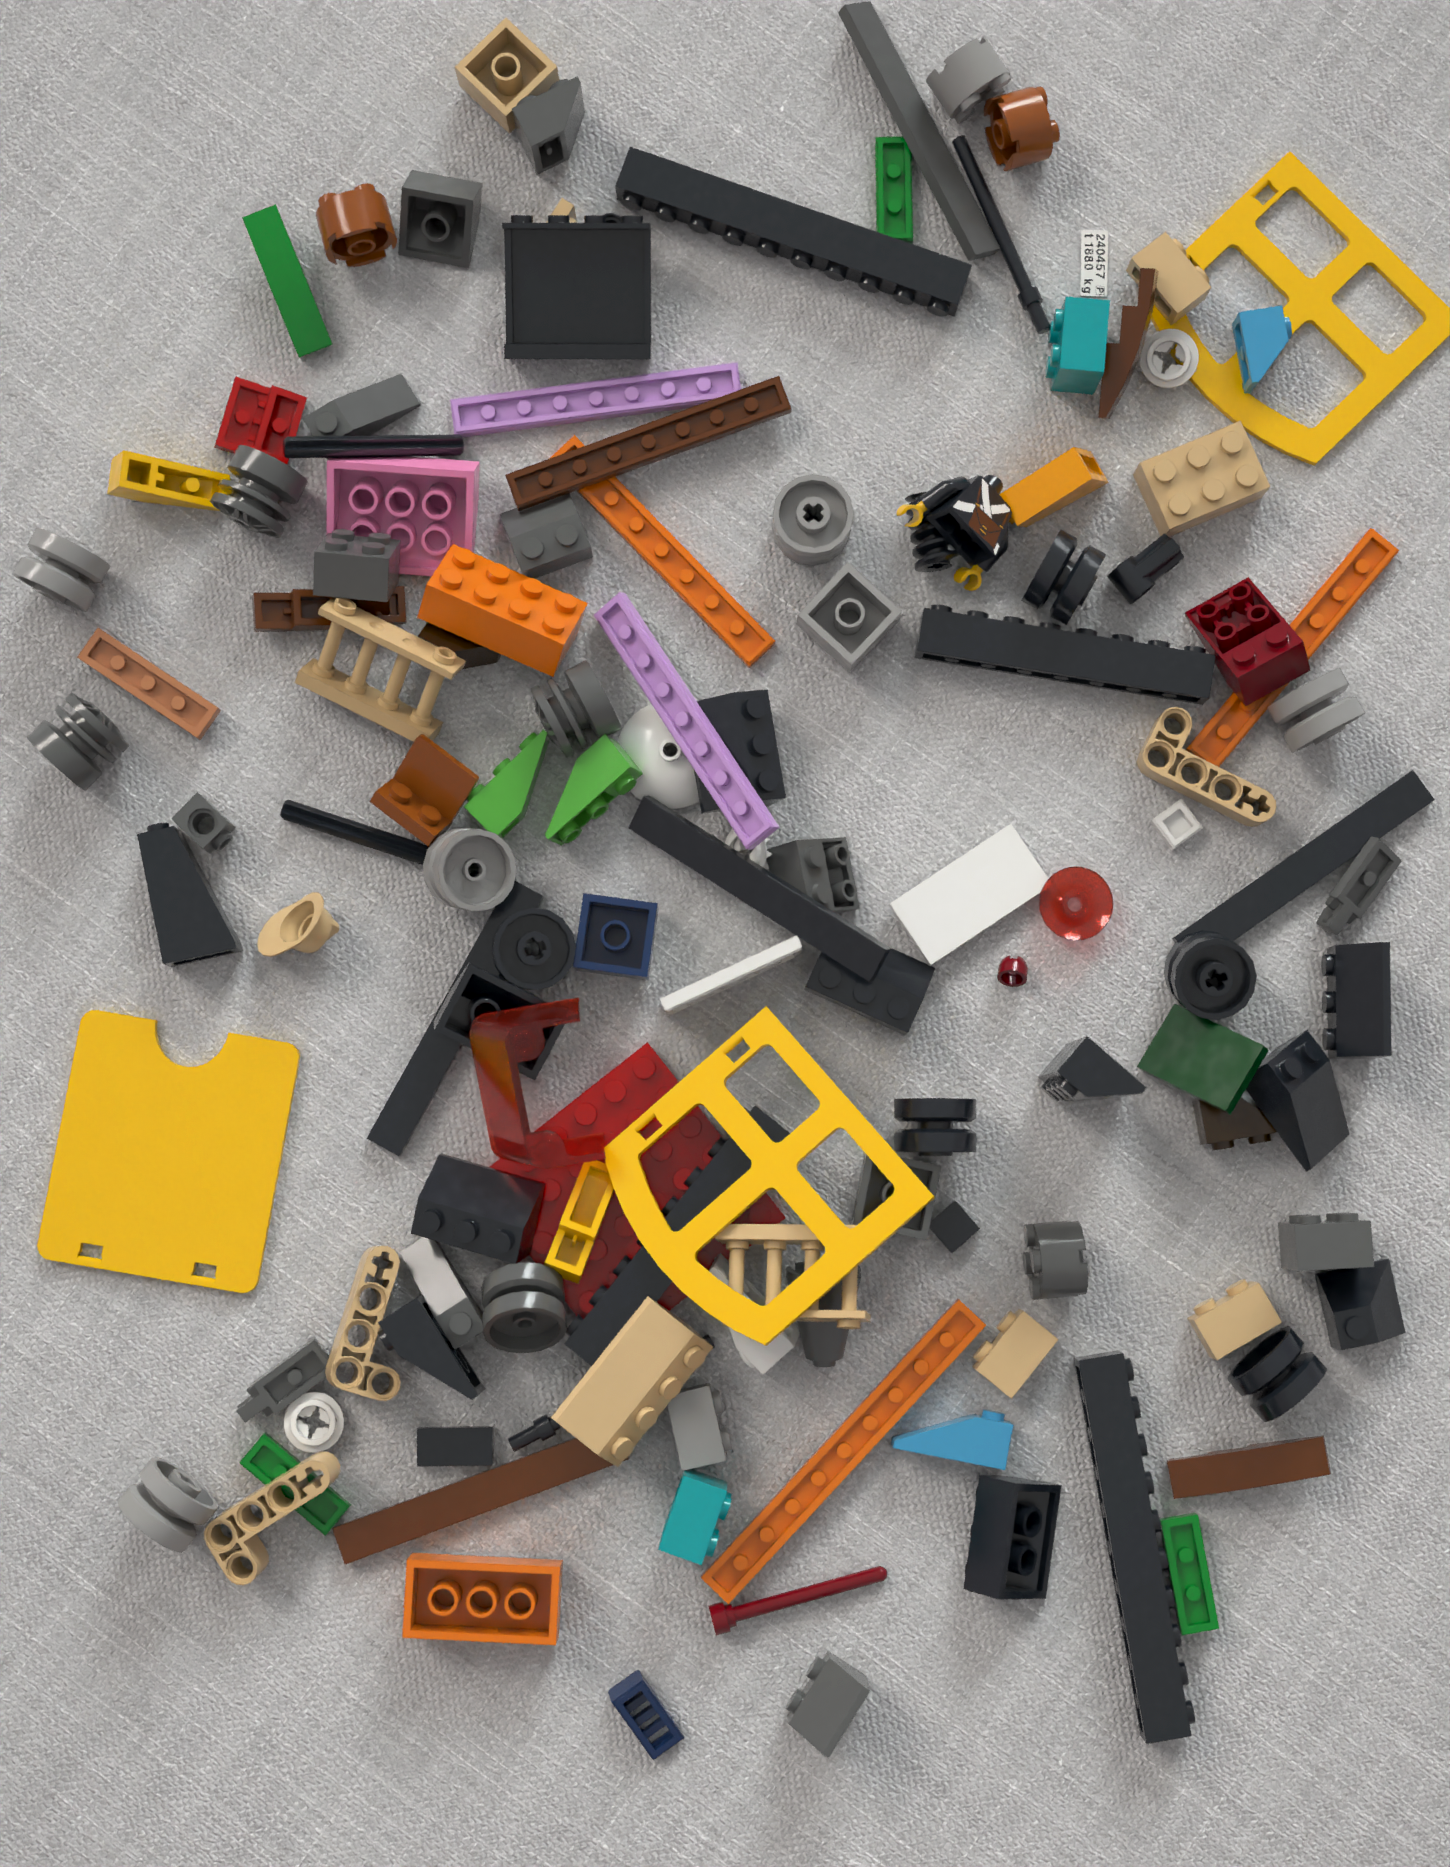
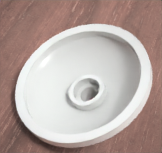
M652 704L645 706L627 721L618 738V743L643 773L636 779L637 783L630 792L640 801L643 796H651L671 810L683 809L697 804L699 796L694 768ZM667 745H674L678 751L675 756L668 757L663 753L664 748Z

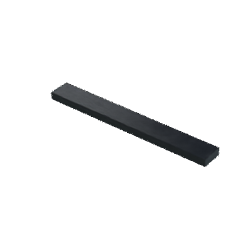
M1414 770L1410 771L1172 938L1173 941L1176 943L1185 935L1201 930L1218 932L1232 941L1236 940L1357 855L1371 836L1380 839L1435 799Z
M643 796L628 827L630 830L868 982L875 980L891 950L889 946L651 796Z
M515 881L513 889L505 900L495 906L366 1139L397 1156L402 1155L463 1045L434 1030V1020L447 995L469 962L500 978L501 975L494 967L491 954L493 935L501 922L515 912L533 907L538 908L544 896Z

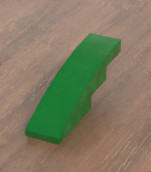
M276 204L242 217L298 357L332 345L333 343Z

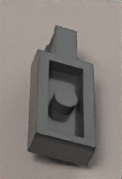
M1371 836L1329 894L1330 897L1325 902L1327 907L1322 911L1316 924L1325 932L1338 935L1346 923L1350 924L1355 918L1361 919L1402 862L1401 859L1379 838Z
M316 1337L256 1379L247 1388V1392L251 1396L240 1403L236 1410L245 1423L261 1411H263L266 1417L272 1413L276 1415L326 1378L325 1370L329 1355Z

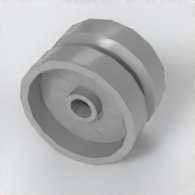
M810 474L797 477L782 488L775 499L772 531L775 543L786 557L798 564L815 566L828 563L841 554L849 541L854 515L851 498L842 485L827 476ZM809 518H815V519H816V520L813 519V520H811L810 522H807V521H806V520L809 519Z
M36 528L27 545L35 555L46 562L29 556L21 557L12 575L51 600L87 612L95 597V593L78 578L93 584L102 583L110 565L83 547L57 534Z
M1341 668L1334 669L1306 683L1267 707L1276 724H1286L1300 718L1301 722L1289 728L1283 736L1292 753L1313 743L1316 745L1344 730L1347 724L1365 714L1357 697H1346L1334 704L1332 703L1331 699L1343 693L1349 685Z
M460 828L448 830L433 841L426 851L423 863L424 881L432 896L444 905L474 912L489 910L503 902L513 889L517 874L515 856L508 843L497 834L482 829Z
M153 1457L139 1473L142 1485H130L118 1500V1506L128 1520L149 1538L172 1551L182 1553L197 1536L194 1524H206L219 1507L210 1492L191 1475L163 1458Z

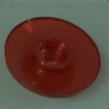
M1068 867L1054 873L1045 882L1039 897V910L1046 926L1057 936L1067 940H1085L1097 935L1108 924L1113 912V896L1107 882L1095 871L1084 867ZM1070 898H1076L1080 902V909L1074 912L1068 908Z

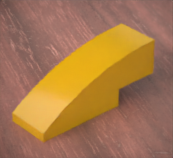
M586 1156L544 1264L555 1269L562 1275V1278L577 1284L580 1282L614 1192L605 1163Z

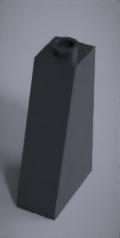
M157 823L147 826L148 832L137 834L163 964L174 967L243 952L242 944L182 831L174 826L170 827L169 823Z

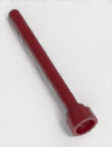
M877 1566L732 1607L731 1603L724 1605L723 1602L709 1605L716 1636L731 1632L730 1628L737 1626L736 1622L882 1582L887 1578V1570L882 1566Z

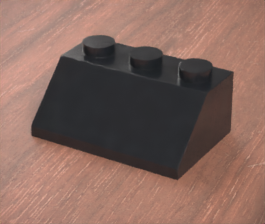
M768 689L733 692L697 701L765 806L768 807L785 799L786 794ZM694 770L701 814L722 812Z
M1390 942L1343 944L1327 948V954L1322 956L1321 970L1322 975L1327 976V991H1323L1322 1010L1323 1013H1327L1328 1028L1323 1029L1322 1045L1324 1050H1328V1058L1376 1059L1392 1056Z
M891 948L875 980L868 982L821 952L804 990L906 1035L924 999L935 967Z
M469 962L451 988L434 1020V1030L536 1080L570 1013Z
M441 1153L418 1197L411 1234L512 1264L519 1263L531 1253L546 1183Z
M979 1475L973 1523L970 1529L971 1538L968 1559L965 1566L964 1590L998 1600L1046 1599L1061 1485L1003 1475Z

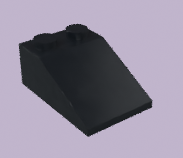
M1308 1030L1281 1044L1263 1059L1246 1090L1307 1172L1350 1134L1330 1060Z
M423 1295L415 1298L378 1322L382 1328L378 1335L389 1351L395 1349L400 1357L471 1400L485 1390V1387L460 1347L454 1350L434 1318Z

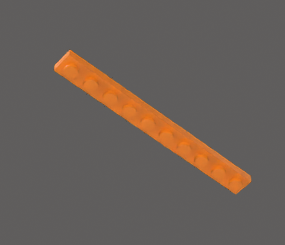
M957 1299L701 1575V1579L729 1604L984 1329L986 1324Z

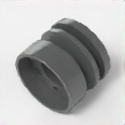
M239 445L227 466L229 471L240 479L239 482L226 479L220 480L218 486L228 495L215 492L210 502L214 507L223 512L227 518L243 528L255 533H263L271 537L280 538L284 528L276 520L287 522L291 515L278 503L282 501L297 504L308 481L298 471L280 460L252 447Z
M587 660L565 670V677L569 688L563 691L552 678L546 680L554 696L546 699L539 685L530 689L533 694L535 712L551 742L564 753L566 758L575 754L568 741V738L575 735L581 748L585 749L588 745L583 730L590 727L595 735L601 738L604 734L609 736L622 729L607 695Z
M71 692L65 700L76 712L70 715L59 705L55 708L57 715L64 723L63 726L59 729L50 722L43 720L27 739L67 778L86 791L102 775L100 768L93 759L99 755L105 760L114 763L117 760L116 757L105 746L110 742L121 752H124L129 747V744L122 737L118 727L93 703L83 700Z

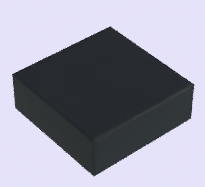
M955 1200L931 1220L930 1230L950 1253L956 1251L980 1230Z

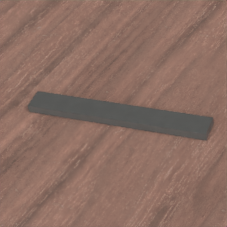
M871 1L844 5L838 14L967 260L972 261L993 256L1000 250V246Z

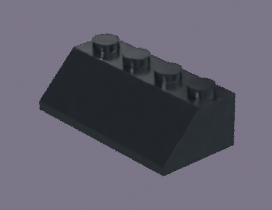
M1088 1036L1067 1043L1038 1076L1044 1082L1041 1086L1042 1090L1057 1102L1059 1100L1081 1101L1121 1098L1142 1094L1147 1088Z

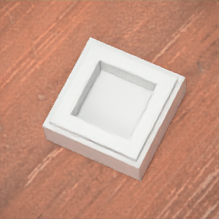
M1182 799L1150 821L1171 851L1203 829Z

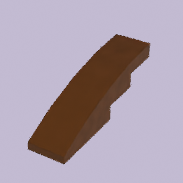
M1140 268L1137 306L1122 305L1119 343L1106 344L1105 368L1101 380L1098 418L1110 419L1130 382L1142 352L1153 312L1159 273L1154 268Z
M397 586L388 602L349 599L358 608L393 625L406 623L404 586ZM292 589L291 593H253L254 632L329 630L332 621L319 615L318 611L332 597L313 595V589Z
M1324 1435L1250 1444L1243 1448L1210 1451L1204 1455L1171 1458L1167 1461L1174 1499L1251 1489L1331 1474Z

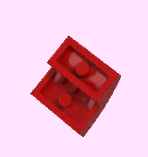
M235 376L214 448L234 454L239 445H245L260 450L288 465L289 459L283 453V440L286 437H296L307 397L274 385L268 388Z

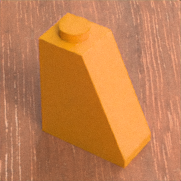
M1073 447L999 495L1011 508L1012 515L1009 522L1011 524L1016 523L1020 527H1028L1109 482L1091 451Z

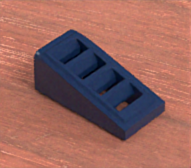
M639 1670L630 1674L608 1691L612 1704L653 1760L684 1739V1735ZM646 1701L650 1702V1705L633 1716L632 1711ZM658 1714L660 1716L644 1729L641 1728L640 1725L654 1715ZM664 1726H667L669 1729L667 1732L653 1742L650 1741L649 1737Z

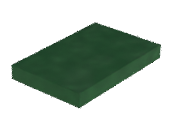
M1174 1003L1137 1067L1142 1072L1231 1115L1269 1050L1256 1041L1209 1019L1200 1018Z

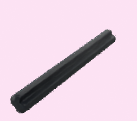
M459 434L286 437L283 440V453L288 459L459 456L464 451L463 437Z
M286 800L281 809L280 816L284 820L423 865L426 851L430 847L426 844L292 800Z

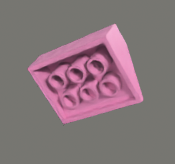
M423 457L328 458L326 535L336 529L351 530L354 532V536L369 537L371 533L389 534L391 539L401 540L399 574L432 576L452 544L469 549L474 553L479 500L480 462Z

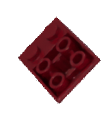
M1249 577L1185 612L1186 618L1207 652L1216 655L1215 665L1223 678L1245 706L1311 671L1303 640Z

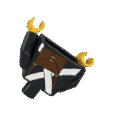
M977 475L971 479L961 476L942 481L920 497L922 501L918 504L902 505L896 513L897 516H901L911 509L913 519L904 526L915 527L922 522L923 513L927 510L930 512L926 518L972 567L971 569L961 567L954 574V581L957 583H962L970 575L968 583L963 588L968 591H974L980 587L982 582L980 574L983 571L988 572L1008 548V523L1012 511L1010 506L999 495L1003 489V483L994 475H986L985 477Z

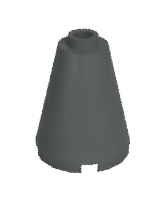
M805 1261L795 1263V1270L790 1266L786 1267L788 1286L804 1273ZM858 1265L857 1293H858V1288H859L860 1279H861V1268H860L859 1265ZM842 1280L819 1299V1310H841ZM797 1321L805 1357L813 1361L814 1366L833 1367L836 1365V1361L843 1358L849 1329L837 1328V1322Z

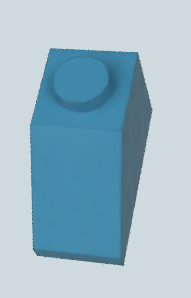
M1282 305L1239 312L1232 323L1244 394L1252 393L1289 341L1288 339L1291 338V322L1289 317H1284Z

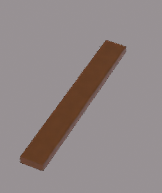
M776 376L506 474L505 477L519 512L791 413L792 408L780 377Z
M573 1438L340 1524L332 1529L344 1564H348L610 1467L613 1464L598 1456L577 1438ZM628 1456L623 1461L629 1460L630 1457Z

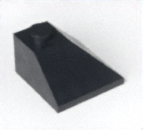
M1389 1259L1374 1261V1267L1334 1269L1315 1273L1330 1346L1332 1348L1346 1350L1379 1343L1406 1333Z

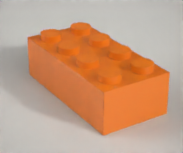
M452 544L426 584L417 618L554 677L577 636L588 603L575 598L571 594L543 584L537 579L509 569L503 564L477 555L469 549Z
M412 1553L406 1563L402 1638L556 1645L560 1627L563 1560Z

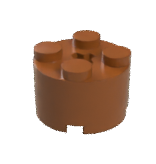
M1042 86L1023 88L989 98L985 102L984 116L990 115L991 126L985 127L987 143L997 165H1006L1003 169L1004 171H1010L1049 159L1053 143L1058 142L1060 139L1056 121L1050 120L1047 109V94Z
M368 183L360 184L354 190L339 194L327 193L318 199L319 207L316 211V220L326 257L331 263L337 265L336 259L345 260L347 267L364 266L386 256L385 249L392 245L393 249L396 247L397 237L387 200L384 195L375 190L374 185Z

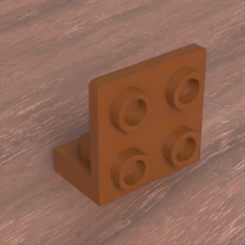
M420 734L415 739L394 777L375 791L370 803L429 846L438 836L449 829L478 782L479 777L427 736Z

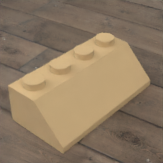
M647 1296L551 1418L598 1456L619 1467L623 1460L632 1453L633 1448L646 1431L655 1424L658 1416L669 1402L679 1394L682 1386L696 1368L702 1365L713 1346L686 1322Z

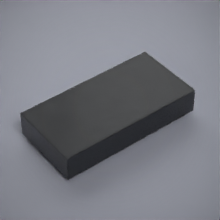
M493 1426L417 1428V1467L492 1466L494 1464Z

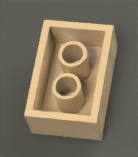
M1241 420L1140 462L1133 473L1160 536L1165 533L1168 537L1259 500L1271 487Z

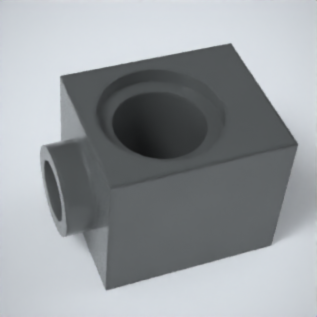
M198 792L171 818L203 850L210 854L214 850L220 851L231 841L233 837L231 832L236 828ZM206 817H213V830L208 834L201 835L198 829L200 821Z

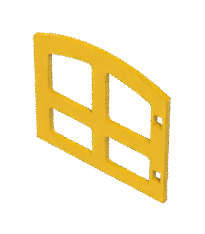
M1291 151L1186 249V257L1191 260L1195 267L1198 266L1205 270L1226 249L1235 248L1286 298L1287 305L1283 307L1284 317H1289L1292 335L1303 324H1312L1362 373L1363 381L1314 428H1308L1281 415L1251 394H1244L1237 352L1226 363L1218 364L1201 342L1187 315H1184L1173 325H1170L1154 306L1151 316L1152 323L1157 332L1165 329H1177L1185 332L1194 340L1199 352L1197 371L1194 372L1189 380L1214 407L1233 423L1241 420L1245 431L1259 441L1283 454L1313 466L1450 336V308ZM1269 185L1275 195L1262 205L1255 197ZM1290 190L1296 191L1347 242V247L1314 278L1306 277L1255 224L1267 210ZM1367 265L1372 266L1424 319L1423 324L1391 354L1383 353L1332 302V296ZM1175 344L1174 348L1171 349L1169 353L1175 360L1177 365L1180 364L1183 366L1184 363L1180 362V360L1175 356V348L1177 346V344Z
M767 1006L602 1149L609 1177L622 1210L638 1239L660 1269L684 1294L707 1313L733 1330L765 1346L771 1343L935 1198ZM744 1040L750 1049L733 1063L726 1055ZM766 1046L774 1048L820 1102L818 1110L779 1143L773 1142L726 1087L728 1078ZM703 1105L748 1156L752 1165L744 1175L680 1231L674 1232L671 1230L650 1190L640 1163V1157L695 1107ZM656 1117L662 1124V1127L645 1140L638 1132ZM839 1129L845 1130L894 1186V1193L854 1228H847L798 1171L799 1163ZM775 1189L824 1245L825 1253L770 1303L760 1306L737 1293L709 1272L697 1261V1253L768 1190Z

